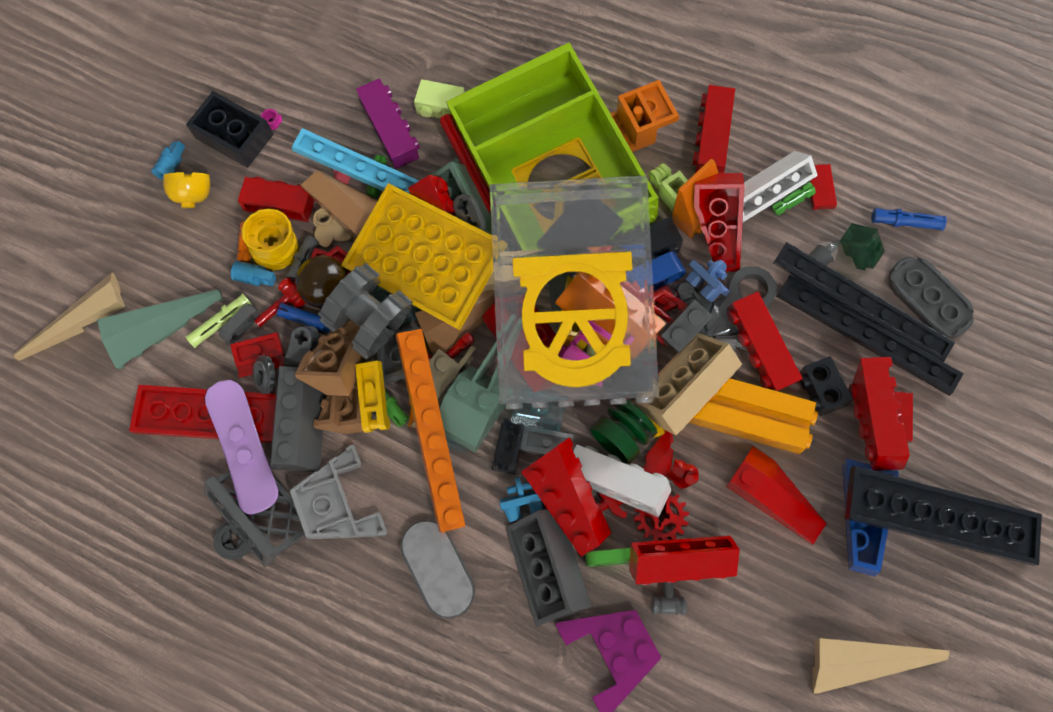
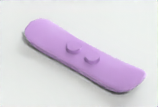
M232 380L219 381L207 390L205 396L206 407L225 454L239 507L244 513L249 515L256 514L268 509L276 502L278 498L277 484L263 450L244 390L238 383Z

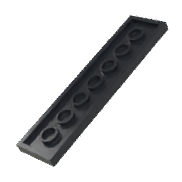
M856 466L850 468L844 520L1031 566L1039 565L1042 514Z

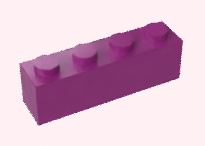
M379 78L356 88L359 101L395 170L418 160L417 150L420 149L419 143L415 136L411 138L409 134L411 129L407 120L401 119L400 115L402 112L398 103L392 102L391 98L393 95L389 86H384Z

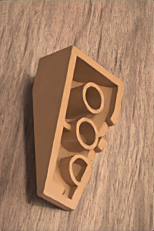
M316 170L301 184V187L356 240L377 200L319 170Z
M350 320L343 328L336 329L334 332L330 331L327 336L322 335L318 339L319 345L313 351H308L303 356L295 373L296 378L326 395L350 396L357 379L355 364H360L362 356L352 348L354 346L352 341L360 327Z

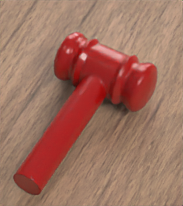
M290 278L282 280L278 285V289L282 291L283 296L254 320L259 327H262L277 314L278 309H282L279 307L282 302L285 304L290 302L296 308H301L306 304L299 296L296 284Z

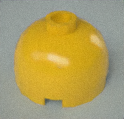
M184 172L164 174V191L170 200L180 203L181 208H195V204L203 202L210 193V175L192 172V175L184 174Z

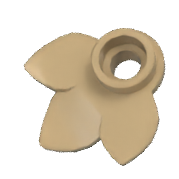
M323 208L315 212L313 216V223L316 227L315 238L322 247L328 248L333 240L346 242L352 239ZM324 218L329 219L328 221L322 223V220Z

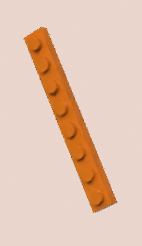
M422 329L397 333V344L438 530L442 533L465 527Z

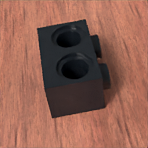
M831 356L806 365L800 371L803 378L799 381L803 389L807 390L810 396L809 400L816 402L815 411H818L820 417L847 407L853 401ZM813 373H819L823 380H816L813 377ZM824 394L831 395L834 403L826 401Z

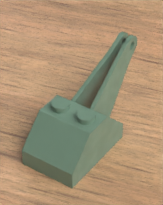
M514 314L509 318L501 335L479 369L470 367L460 373L447 391L440 406L445 436L475 453L513 396V389L503 384L502 381L519 333L523 327L522 319L520 318L513 329L517 316ZM509 336L493 377L487 375V372Z

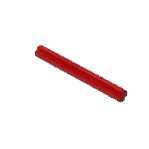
M450 114L441 116L440 124L460 163L466 166L489 214L494 213L498 207Z

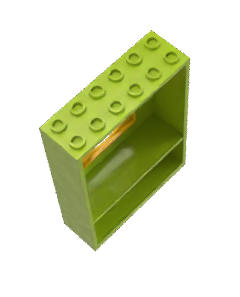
M570 42L446 101L450 115L469 149L522 258L546 256L537 248L536 243L564 213L565 192L577 198L583 191L577 189L576 186L592 178H597L598 199L623 220L622 226L609 241L614 240V238L620 235L629 234L641 225H649L658 217L659 198ZM566 154L575 156L590 166L591 169L529 198L528 180L530 174L543 159L553 155ZM555 197L554 219L549 220L542 216L535 209V206Z

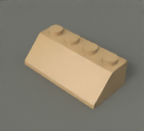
M697 333L651 381L649 392L639 394L632 402L660 428L677 435L713 395L718 392L725 382L734 375L742 363L729 343Z

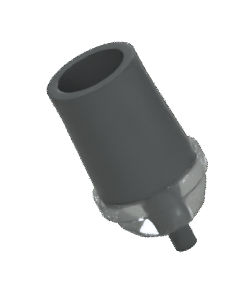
M839 240L835 242H820L808 255L828 265L836 260L839 252L837 246L841 242Z

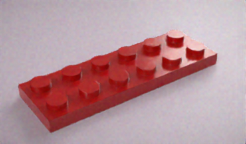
M138 385L129 432L133 434L219 440L206 407L205 396L208 389ZM244 392L261 443H271L275 394Z

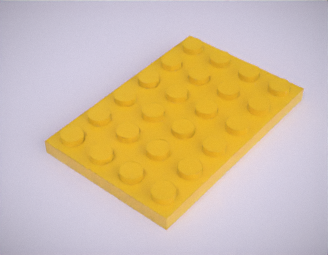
M388 183L341 266L353 271L356 266H363L366 263L380 274L378 277L380 283L377 286L392 294L399 290L413 301L412 305L460 331L508 244Z

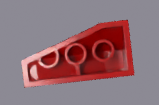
M718 173L695 182L694 208L698 215L712 261L722 260L727 265L725 272H737L740 270L745 187L743 173Z
M754 446L726 486L732 492L811 545H814L827 524L776 461Z

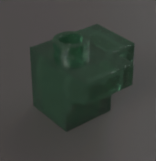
M851 223L840 240L845 255L852 257L856 269L863 271L866 268L874 269L885 252L878 229Z

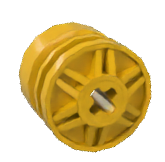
M274 209L258 210L251 214L244 222L242 238L257 265L266 267L267 270L275 271L284 269L292 264L294 254L299 251V245L291 222L284 213Z

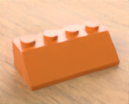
M584 272L577 274L555 302L564 311L615 308L613 298L606 286L596 277ZM621 286L628 309L627 330L623 342L626 341L629 335L635 338L630 344V359L635 360L658 337L666 323ZM615 320L593 321L613 334ZM595 331L602 344L606 345L609 340Z

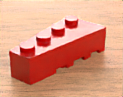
M891 357L860 358L853 382L848 387L854 400V416L856 419H859L860 423L859 435L861 439H864L866 445L865 458L867 461H870L872 471L904 470L910 456L904 423H899L901 418L900 401H894V388L897 387L895 377H890L889 368L893 366Z
M569 437L521 472L582 557L598 547L612 533L599 503H596L591 493L593 489L590 482H586L581 470L583 466L579 457L576 458L573 452V443Z

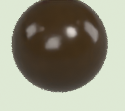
M320 255L309 258L300 266L296 274L295 284L299 296L308 305L322 309L326 298L329 297L340 283V280L347 276L346 268L341 266L342 263L330 256Z

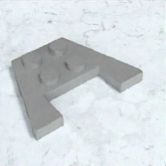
M354 444L346 448V451L338 457L330 460L322 469L317 472L315 471L290 490V495L306 540L387 535L380 512L354 521L340 484L338 475L361 467Z

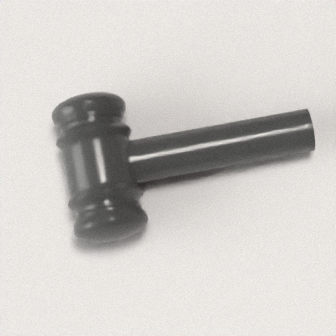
M663 582V597L653 596L650 607L654 615L658 613L660 615H685L687 612V601L685 597H674L673 583Z

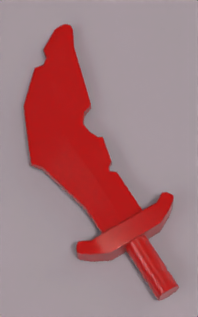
M665 430V433L645 456V466L642 467L645 472L652 475L653 473H659L665 477L667 476L672 466L674 451L671 448V444L674 442L672 433ZM598 492V496L601 499L599 505L602 512L608 509L612 515L621 519L626 518L627 513L619 507L623 502Z

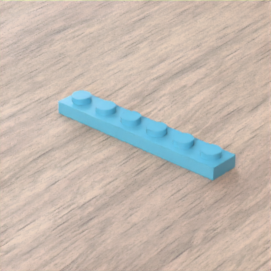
M303 128L292 145V151L381 191H384L389 183L409 193L408 187L419 181Z

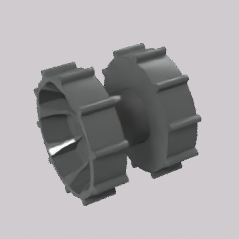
M365 263L363 266H356L343 280H340V283L329 297L326 298L318 315L321 317L319 321L332 332L341 327L343 328L350 320L357 324L360 330L352 341L354 344L352 348L367 360L390 341L412 310L411 304L413 301L398 290L396 293L390 294L382 303L372 296V293L380 283L378 279L380 274Z

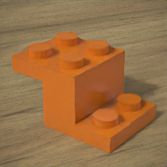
M660 80L619 95L617 111L610 113L632 152L654 144L659 128L679 120V115Z

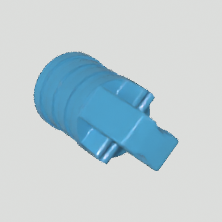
M174 141L169 148L165 147L151 172L161 180H163L164 174L175 173L174 171H176L177 166L182 161L180 156L185 145L179 141Z
M236 260L231 269V279L234 281L245 282L254 286H260L261 284L272 287L276 281L275 274L267 271L266 267Z

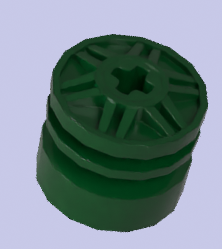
M618 398L614 402V407L611 406L607 410L612 420L602 416L590 428V432L608 453L616 456L622 463L628 465L640 453V449L635 442L643 446L647 445L649 438L652 439L657 434V429L638 407L626 399Z

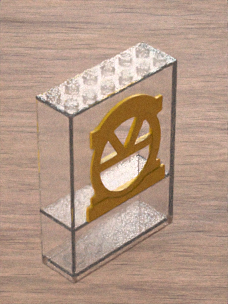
M647 176L490 185L499 403L506 405V409H523V404L532 403V408H549V402H558V407L574 406V401H584V406L600 405V400H610V405L627 404L626 399L634 398L636 403L653 402V398L659 397ZM565 272H584L596 277L606 286L615 305V308L534 312L535 303L542 288L552 278ZM588 321H616L613 334L606 345L602 344ZM562 322L551 346L546 348L537 334L535 324ZM574 322L577 323L595 351V355L588 359L576 361L566 360L558 356Z

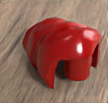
M675 458L667 478L673 481L676 487L680 489L688 488L697 483L699 480L697 467Z

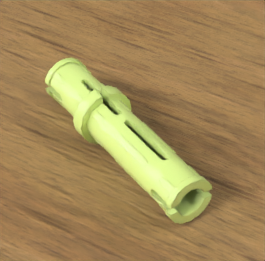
M242 293L241 296L227 306L223 305L221 307L222 310L192 333L185 336L186 339L196 348L200 343L222 328L244 305H252V303Z

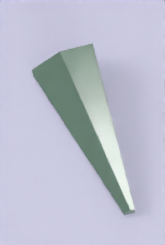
M218 289L97 319L102 342L115 368L118 370L125 367V363L134 357H140L144 350L153 344H159L187 325V321L197 314H203L206 312V308L215 302L222 301V293Z

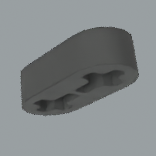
M466 194L458 195L453 204L457 218L473 226V222L478 225L476 226L477 228L486 231V222L475 197ZM464 201L469 202L466 206L467 210L462 208L465 205Z
M250 304L244 305L222 327L219 337L228 345L236 343L253 326L254 320L260 315L259 311Z

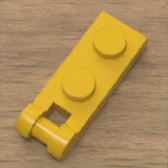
M382 361L355 364L363 431L369 433L378 428L380 430L389 429L390 419L387 415ZM371 412H376L377 419H372Z

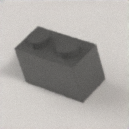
M691 299L664 327L659 336L675 351L680 352L713 316L695 299Z

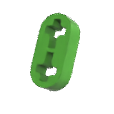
M630 548L592 551L585 554L586 567L629 564Z

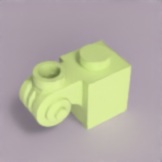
M662 163L655 167L654 170L649 171L648 174L650 182L659 190V197L673 212L678 189L688 180L680 171L672 175L671 169Z

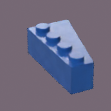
M850 459L845 460L842 466L845 509L850 468L856 466L872 470L871 464ZM896 470L876 471L895 477L899 475V471ZM845 520L848 569L874 577L881 572L888 530Z

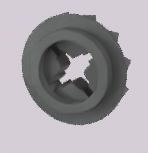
M266 355L258 356L253 366L254 384L261 394H270L274 390V383L276 382L275 365L272 363V359Z
M226 521L215 532L214 548L225 559H242L244 555L250 552V549L242 539L237 541V547L234 544H226L232 540V532L239 536Z

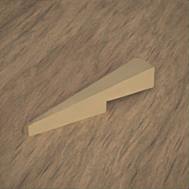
M113 272L110 273L17 350L14 353V358L19 361L85 332L84 327L96 322L97 319L125 309L120 295L122 291Z
M818 638L815 639V667H812V693L818 694L946 661L949 657V650Z

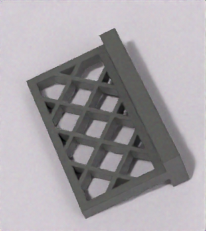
M230 470L217 478L212 476L204 482V494L264 567L272 563L273 559L305 537L303 530H289L291 520H300L291 496L276 479L278 494L280 495L276 501L287 503L290 507L289 513L274 512V503L271 511L264 510L252 514L251 518L239 507L235 490L226 489L222 484L226 480L232 479ZM254 515L270 517L268 527L257 526L254 523ZM273 517L288 519L286 530L271 528ZM270 533L285 535L284 543L275 548L269 541Z

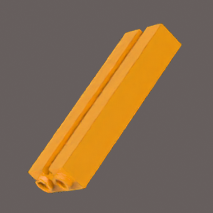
M729 378L688 423L800 455L806 448H810L813 435L809 434L810 425H815L818 411H815L816 402Z

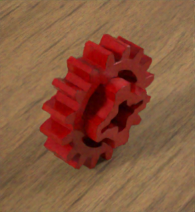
M677 494L674 497L669 495L663 511L664 517L667 519H664L659 527L658 517L640 509H634L639 515L635 516L633 521L640 522L636 530L637 532L644 530V540L649 536L652 537V541H657L658 539L662 541L667 540V538L676 540L675 534L682 536L685 533L681 527L689 525V522L683 520L689 516V512L682 510L686 502L678 503L677 500L680 495ZM670 504L675 508L677 514H674L672 512L671 508L669 507ZM645 519L650 520L653 526L652 530L646 524ZM667 526L675 527L670 532L662 533L663 529Z

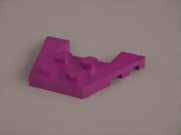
M636 610L563 621L555 624L566 646L591 634L616 684L592 697L599 712H613L661 659Z

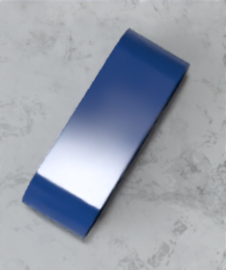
M672 251L633 268L632 271H627L626 280L631 284L636 280L641 289L644 288L646 293L649 294L680 279L686 274V270L677 254Z

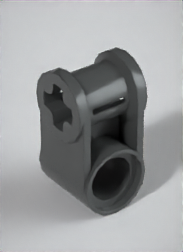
M308 325L293 330L284 359L286 367L298 368L303 356L318 346L320 333L316 327Z

